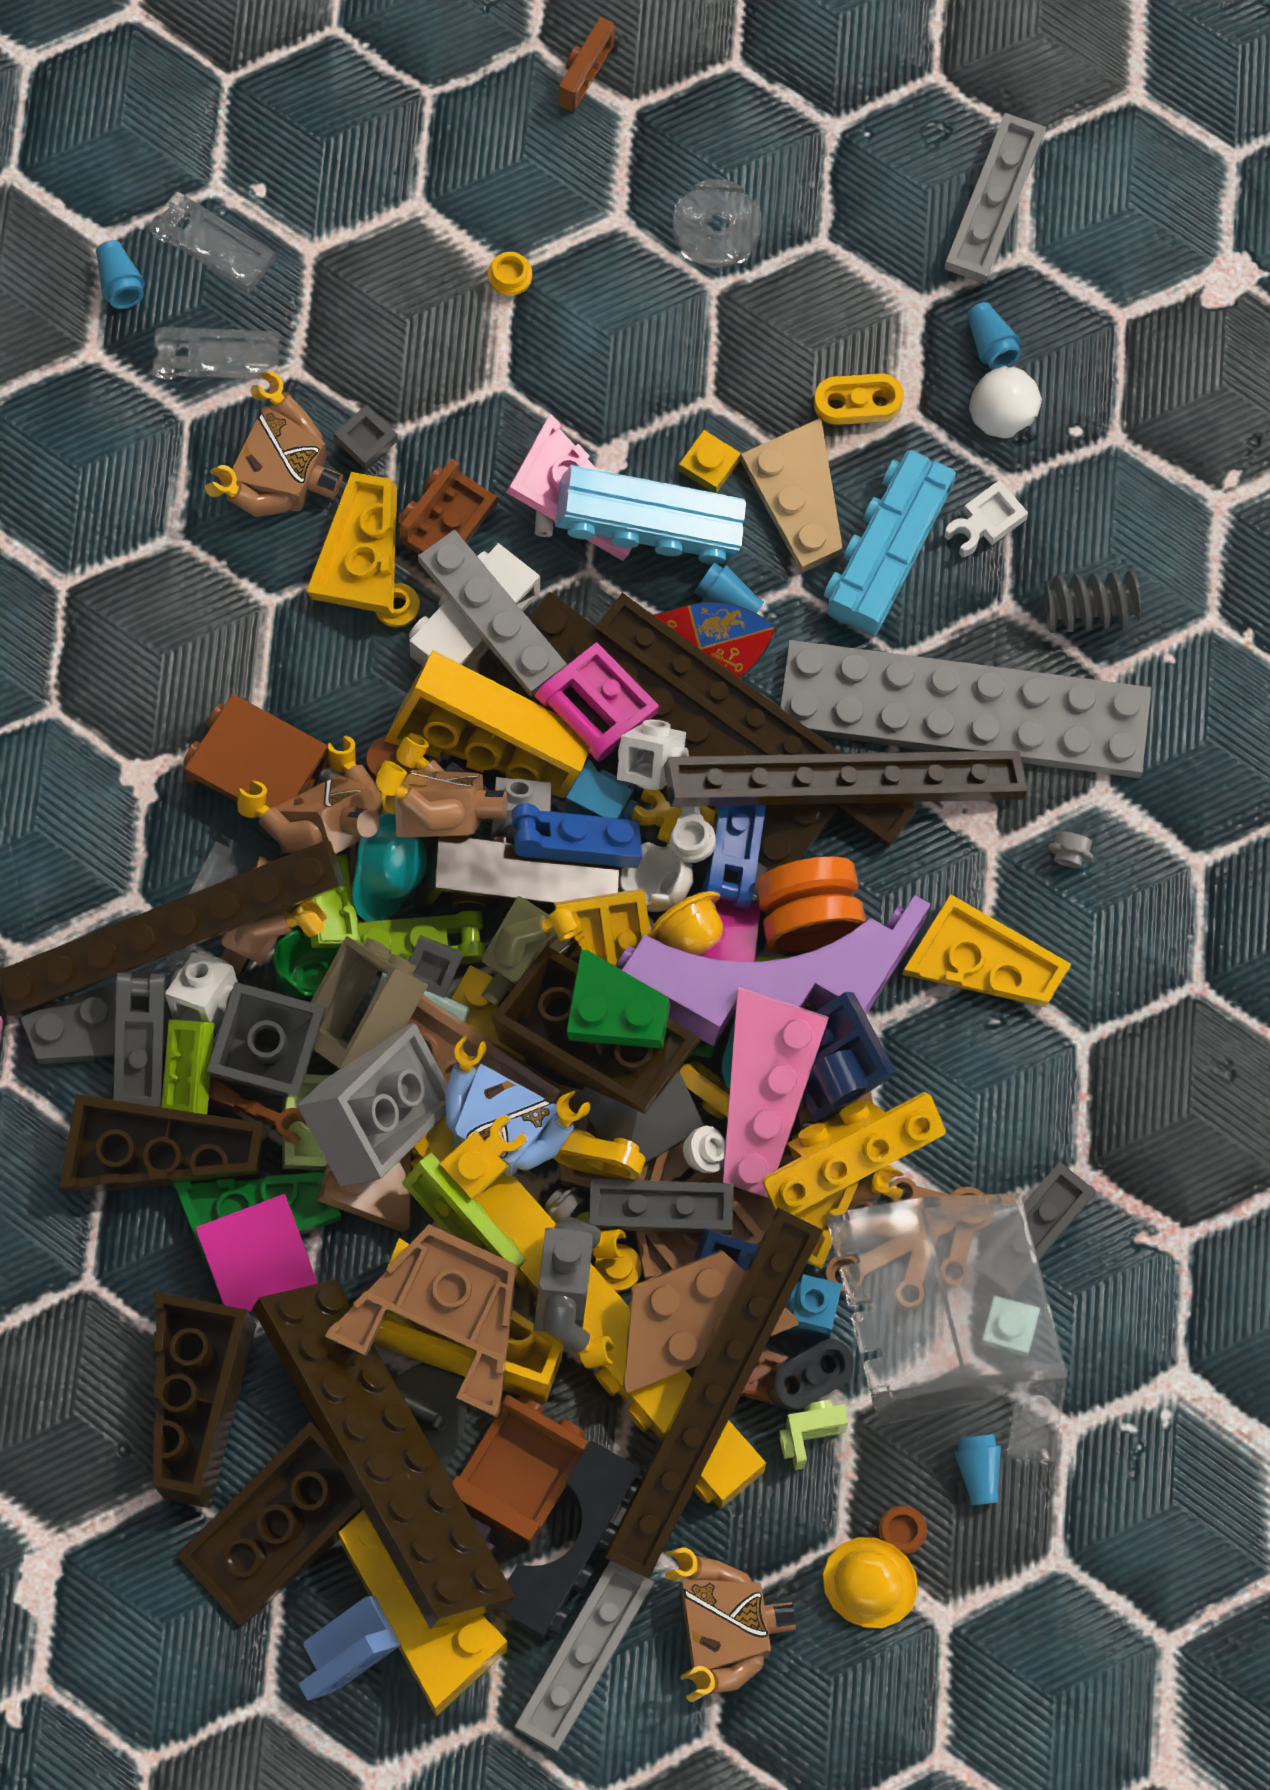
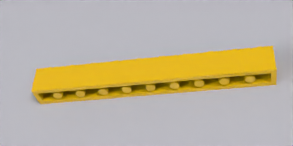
M446 1115L411 1149V1154L414 1158L410 1162L412 1168L431 1152L441 1163L456 1149L453 1146L454 1133L446 1125ZM501 1174L473 1200H476L483 1206L487 1216L504 1235L514 1241L518 1251L525 1257L526 1261L517 1270L515 1286L518 1289L526 1286L537 1299L545 1229L554 1228L555 1222L514 1175L509 1177ZM590 1264L583 1329L590 1334V1339L609 1336L614 1343V1349L606 1351L608 1358L613 1361V1364L596 1367L599 1371L595 1373V1376L610 1395L614 1396L616 1393H619L630 1405L626 1410L627 1414L643 1432L650 1428L661 1441L692 1378L686 1371H682L630 1393L625 1392L623 1379L626 1369V1346L631 1310L595 1267ZM537 1300L533 1302L535 1309L537 1305ZM573 1352L581 1360L580 1352ZM729 1420L694 1488V1492L702 1501L709 1504L713 1500L720 1509L761 1476L766 1466V1462Z

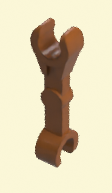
M210 1080L209 1102L213 1107L222 1111L244 1112L256 1121L263 1120L276 1125L277 1131L287 1142L291 1144H298L301 1138L296 1133L288 1131L290 1125L294 1122L301 1121L306 1124L299 1109L288 1108L278 1113L268 1109L256 1100L251 1099L249 1101L241 1098L240 1094L217 1080Z

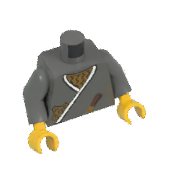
M564 1217L555 1223L554 1228L545 1229L534 1331L546 1332L573 1352H580L581 1361L584 1367L588 1369L611 1365L613 1361L608 1358L606 1351L614 1349L612 1339L609 1336L590 1339V1334L583 1329L591 1254L593 1252L596 1258L624 1257V1254L618 1251L616 1241L617 1239H625L626 1234L621 1229L599 1230L598 1227L579 1219Z

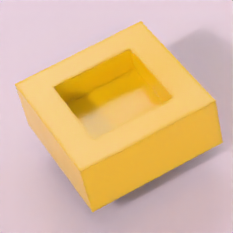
M703 430L679 463V472L717 494L740 462L741 453Z

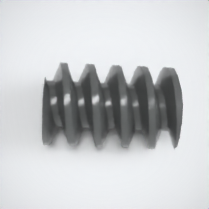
M1127 571L1123 582H1121L1116 572H1109L1105 584H1103L1098 573L1090 574L1087 585H1085L1080 574L1072 575L1068 587L1063 576L1060 575L1054 576L1050 588L1047 581H1044V613L1050 633H1055L1058 620L1064 621L1068 632H1073L1076 619L1081 618L1086 631H1091L1095 617L1100 618L1104 630L1110 628L1113 616L1118 617L1122 628L1128 627L1131 615H1135L1137 620H1140V589L1135 571Z

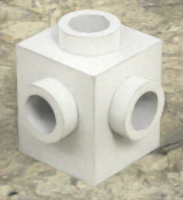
M645 720L643 724L621 735L618 750L617 780L637 784L638 787L648 790L663 789L667 785L664 772V764L667 758L689 757L688 749L685 748L686 732L670 729V724L665 721Z
M193 952L185 965L174 973L171 984L165 992L173 1020L215 1023V1035L222 1024L234 983H238L233 966L221 958H208Z

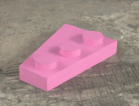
M550 414L542 425L506 493L555 521L559 502L560 479L568 467L575 465L597 469L588 460L589 455L579 444L575 446L559 429L561 427L560 423ZM595 535L592 539H586L624 561L632 549L616 546L611 543L612 538Z

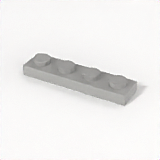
M1004 113L947 257L945 270L984 284L987 283L1045 135V126Z
M455 529L418 555L420 565L530 697L534 696L545 682L567 666L566 662Z
M610 1560L517 1721L515 1730L551 1751L558 1753L654 1586V1581Z

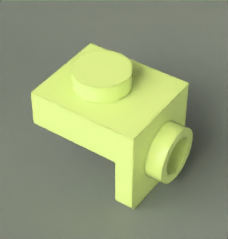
M830 1400L818 1401L805 1406L804 1412L788 1415L786 1429L779 1430L784 1459L792 1458L795 1470L804 1469L807 1462L804 1440L846 1433L848 1418L845 1404L833 1406Z

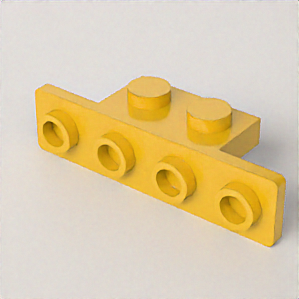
M926 1092L911 1098L887 1112H884L870 1100L855 1102L840 1111V1116L825 1124L817 1123L804 1128L798 1134V1138L787 1143L794 1161L764 1176L762 1183L775 1212L779 1207L795 1215L945 1135L946 1129L931 1095Z

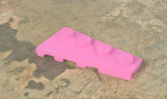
M738 987L723 1183L734 1184V1187L768 1198L762 1178L779 1168L829 1017Z

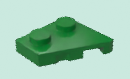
M581 950L567 1028L569 1040L663 1049L670 1010L668 997L592 952Z

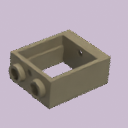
M346 936L310 1003L325 1006L326 1008L313 1050L340 1069L405 1027L428 987L427 983L413 975L416 969L414 964L393 953L391 954L392 950L369 937L362 944ZM380 970L386 974V977L353 1037L347 1043L341 1037L375 975Z

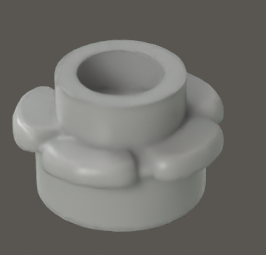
M1059 831L1056 833L1054 843L1048 845V849L1055 855L1054 861L1066 867L1081 868L1082 862L1093 859V854L1090 853L1092 841L1076 833Z
M576 1187L566 1191L559 1188L546 1202L544 1211L556 1223L564 1217L576 1218L584 1212L587 1201L578 1195L579 1189Z

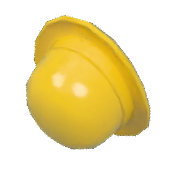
M713 891L701 892L675 904L654 923L649 932V937L689 954L698 956L705 954L722 937L723 924L714 905L720 899V894Z
M857 1537L840 1544L828 1557L822 1574L824 1593L833 1609L847 1621L864 1628L883 1629L899 1623L913 1609L918 1594L916 1572L908 1557L893 1544L878 1538Z

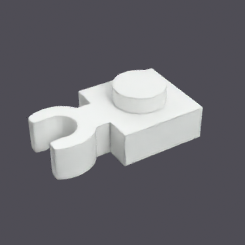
M999 480L965 505L963 513L968 519H956L949 523L944 537L949 540L955 534H965L969 541L960 547L959 554L962 557H966L976 550L978 540L984 536L993 545L1026 521L1028 512Z

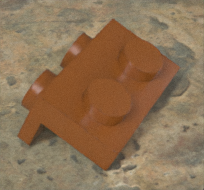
M452 458L444 469L437 467L432 472L425 484V490L427 491L418 503L411 501L403 510L398 524H400L401 544L419 555L454 529L467 544L497 505V496L460 473V463Z

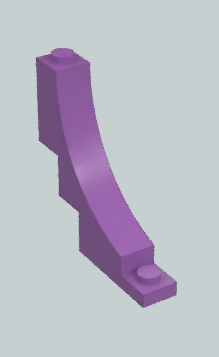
M914 895L906 909L900 906L896 908L886 926L870 918L853 932L832 944L802 955L764 962H735L693 955L644 935L636 949L631 946L626 948L616 967L667 996L670 1003L668 1018L700 1036L701 1040L714 1047L736 1012L738 987L801 1008H805L807 1003L818 1009L844 992H854L867 1015L922 927L931 904Z

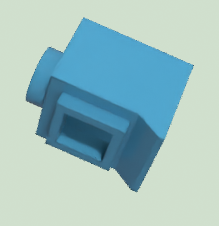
M588 759L566 796V801L570 802L566 808V813L632 820L633 810L636 805L640 806V803L633 800L634 790L630 789V783L617 780V776L604 769L598 772L592 761Z
M803 1274L801 1283L797 1282L791 1294L788 1310L797 1318L799 1325L787 1329L785 1332L822 1341L829 1340L843 1284Z

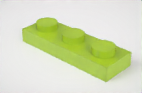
M432 1152L419 1161L403 1180L402 1184L442 1230L516 1264L518 1270L526 1261L525 1257L518 1251L514 1241L504 1235L487 1216L483 1206L465 1193L439 1164L440 1161Z

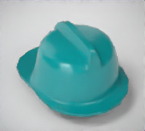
M391 813L379 815L380 824L377 832L372 837H360L357 865L352 887V903L356 913L368 922L387 920L395 914L406 900L408 893L422 881L427 871L428 854L423 842L418 837H396V815Z

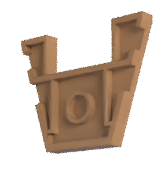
M429 1224L389 1265L387 1271L371 1288L365 1291L353 1303L354 1305L328 1329L325 1337L367 1356L387 1312L391 1311L476 1351L477 1354L456 1398L497 1417L501 1407L518 1266Z

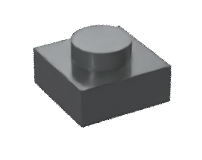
M366 404L334 433V440L366 470L398 442V434Z
M419 935L409 962L416 966L413 975L428 984L426 991L445 998L463 952Z

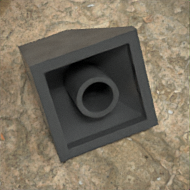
M235 982L207 1070L211 1079L217 1080L229 1087L258 1095L299 1098L326 1010L325 1006Z
M679 1071L674 1075L646 1114L587 1087L575 1096V1101L579 1107L586 1102L590 1103V1111L585 1117L601 1140L612 1142L613 1138H624L634 1142L639 1146V1152L644 1155L646 1159L645 1164L684 1142L694 1129L704 1126Z

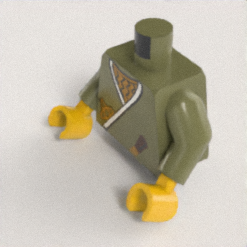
M518 896L482 956V962L495 971L496 974L481 996L499 1008L546 945L579 964L581 950L583 949L578 945L579 943L574 937L582 933L584 927L577 913L567 909H557L549 915L523 897Z

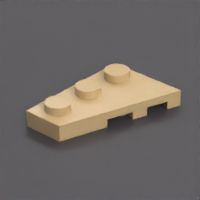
M821 418L742 453L740 461L800 572H806L841 556L843 547Z

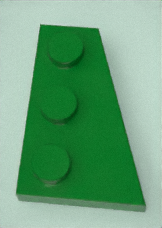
M323 1172L266 1176L265 1179L235 1181L234 1178L216 1179V1182L208 1183L173 1182L208 1272H211L195 1227L283 1194L286 1195L300 1236L341 1220L338 1208L317 1201L324 1176Z

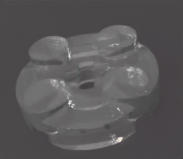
M711 179L694 185L693 190L687 193L684 198L683 195L676 203L673 213V235L680 247L682 256L686 260L709 267H726L733 264H742L747 261L751 251L759 241L762 217L759 205L755 199L752 201L743 192L744 188L732 181ZM714 215L722 216V222L729 224V226L722 228V231H713L705 223L711 222Z

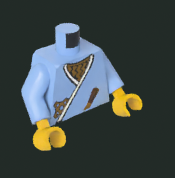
M467 1035L463 1036L455 1046L454 1054L459 1063H455L445 1092L446 1125L454 1133L453 1146L457 1148L474 1131H478L486 1140L490 1137V1129L493 1122L503 1115H508L512 1120L502 1129L503 1139L507 1142H512L523 1133L528 1137V1140L521 1149L513 1152L506 1151L500 1156L509 1166L502 1174L511 1177L518 1169L530 1170L554 1158L574 1129L572 1122L585 1117L589 1113L590 1103H584L576 1114L569 1108V1100L575 1094V1091L562 1095L556 1105L480 1064L476 1072L473 1065L477 1064L484 1056L486 1045L482 1041L479 1045L477 1056H469L463 1049Z

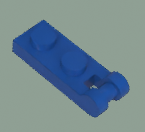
M529 803L519 804L512 809V825L517 830L513 839L514 851L519 856L638 868L642 860L638 820L539 811L537 806Z
M766 805L716 806L713 829L717 839L716 847L708 857L706 876L701 892H717L720 894V899L731 901L733 907L742 909L750 907L754 892ZM725 869L738 872L737 883L723 881Z

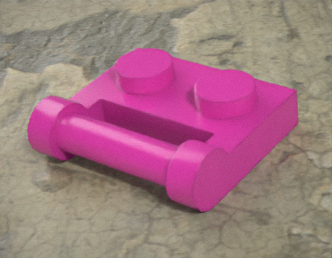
M597 642L545 682L535 694V698L544 707L550 705L590 747L588 752L597 762L605 759L620 744L621 735L643 724V721L653 718L659 709V705ZM571 686L611 728L603 734L568 699L563 691Z

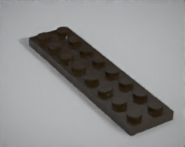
M551 592L547 594L530 615L529 619L567 665L597 642L659 705L657 714L650 720L665 721L670 724V729L686 732L685 748L688 749L689 756L766 755L594 633L596 627L594 624ZM497 657L493 661L494 666L519 684ZM571 686L563 691L568 699L603 734L611 728ZM618 745L610 754L619 760ZM666 785L659 791L669 798ZM832 804L766 805L758 862L769 871L778 866L801 860L836 816L838 808ZM706 806L715 811L716 806Z
M335 1279L259 1297L252 1310L429 1628H437L508 1607L516 1597L373 1343L367 1356H364L325 1337L328 1329L335 1322H338L352 1307L338 1281Z

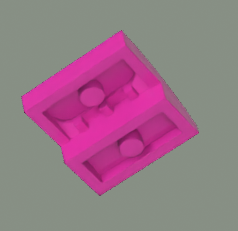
M285 1194L195 1227L223 1305L246 1309L250 1312L253 1311L252 1307L259 1297L318 1284Z

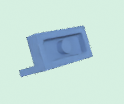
M371 1595L363 1598L304 1642V1648L317 1670L299 1683L307 1701L335 1693L401 1646L375 1596Z

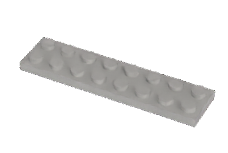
M789 640L781 709L821 737L935 752L1020 751L1022 763L1141 778L1151 687Z

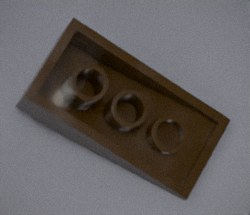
M546 945L491 1017L499 1042L541 1067L646 1114L701 1041L700 1036L668 1018L663 1049L569 1040L567 1028L579 964Z
M315 1421L309 1422L177 1554V1557L240 1627L251 1620L340 1540L338 1532L363 1510Z

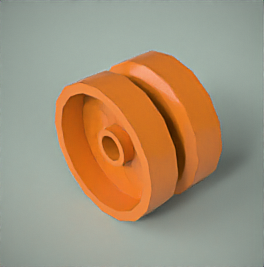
M835 856L815 857L778 866L763 873L756 879L755 891L759 909L769 914L763 920L767 948L773 952L785 954L812 952L834 943L865 923L866 917L863 903L857 898L852 897L858 891L859 886L854 863L847 858Z

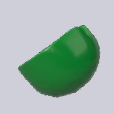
M298 930L288 933L276 943L272 956V965L278 986L286 995L292 998L311 1001L339 948H312L310 937L301 935Z

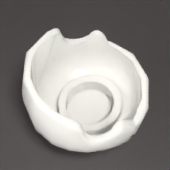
M1003 366L988 372L980 379L972 393L969 411L974 423L987 435L1006 439L1013 437L1023 428L1031 426L1035 417L1038 416L1042 398L1037 383L1025 371L1016 367L1009 368Z
M646 842L641 844L643 857L639 867L621 868L619 887L623 892L643 889L645 891L647 911H666L686 898L693 883V864L678 859L672 852L670 843L667 844V847H659Z

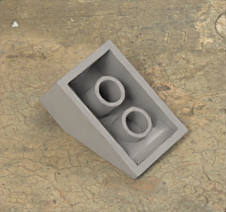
M412 1023L406 1025L323 1080L297 1107L340 1186L382 1179L446 1115L445 1092L448 1083L417 1025Z

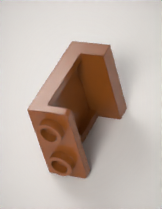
M232 694L225 706L220 703L214 709L207 724V728L210 730L201 743L195 741L191 745L183 761V765L186 766L187 783L196 787L200 782L236 803L240 788L249 794L250 782L258 781L263 783L267 788L265 805L272 808L314 787L328 765V745L239 696Z
M506 1394L501 1402L498 1416L495 1417L461 1475H456L452 1484L471 1516L530 1550L564 1494L566 1481L589 1442L583 1439L585 1432L575 1424L565 1419H561L559 1423H556L542 1415L544 1408L534 1400L524 1395H519L515 1399Z

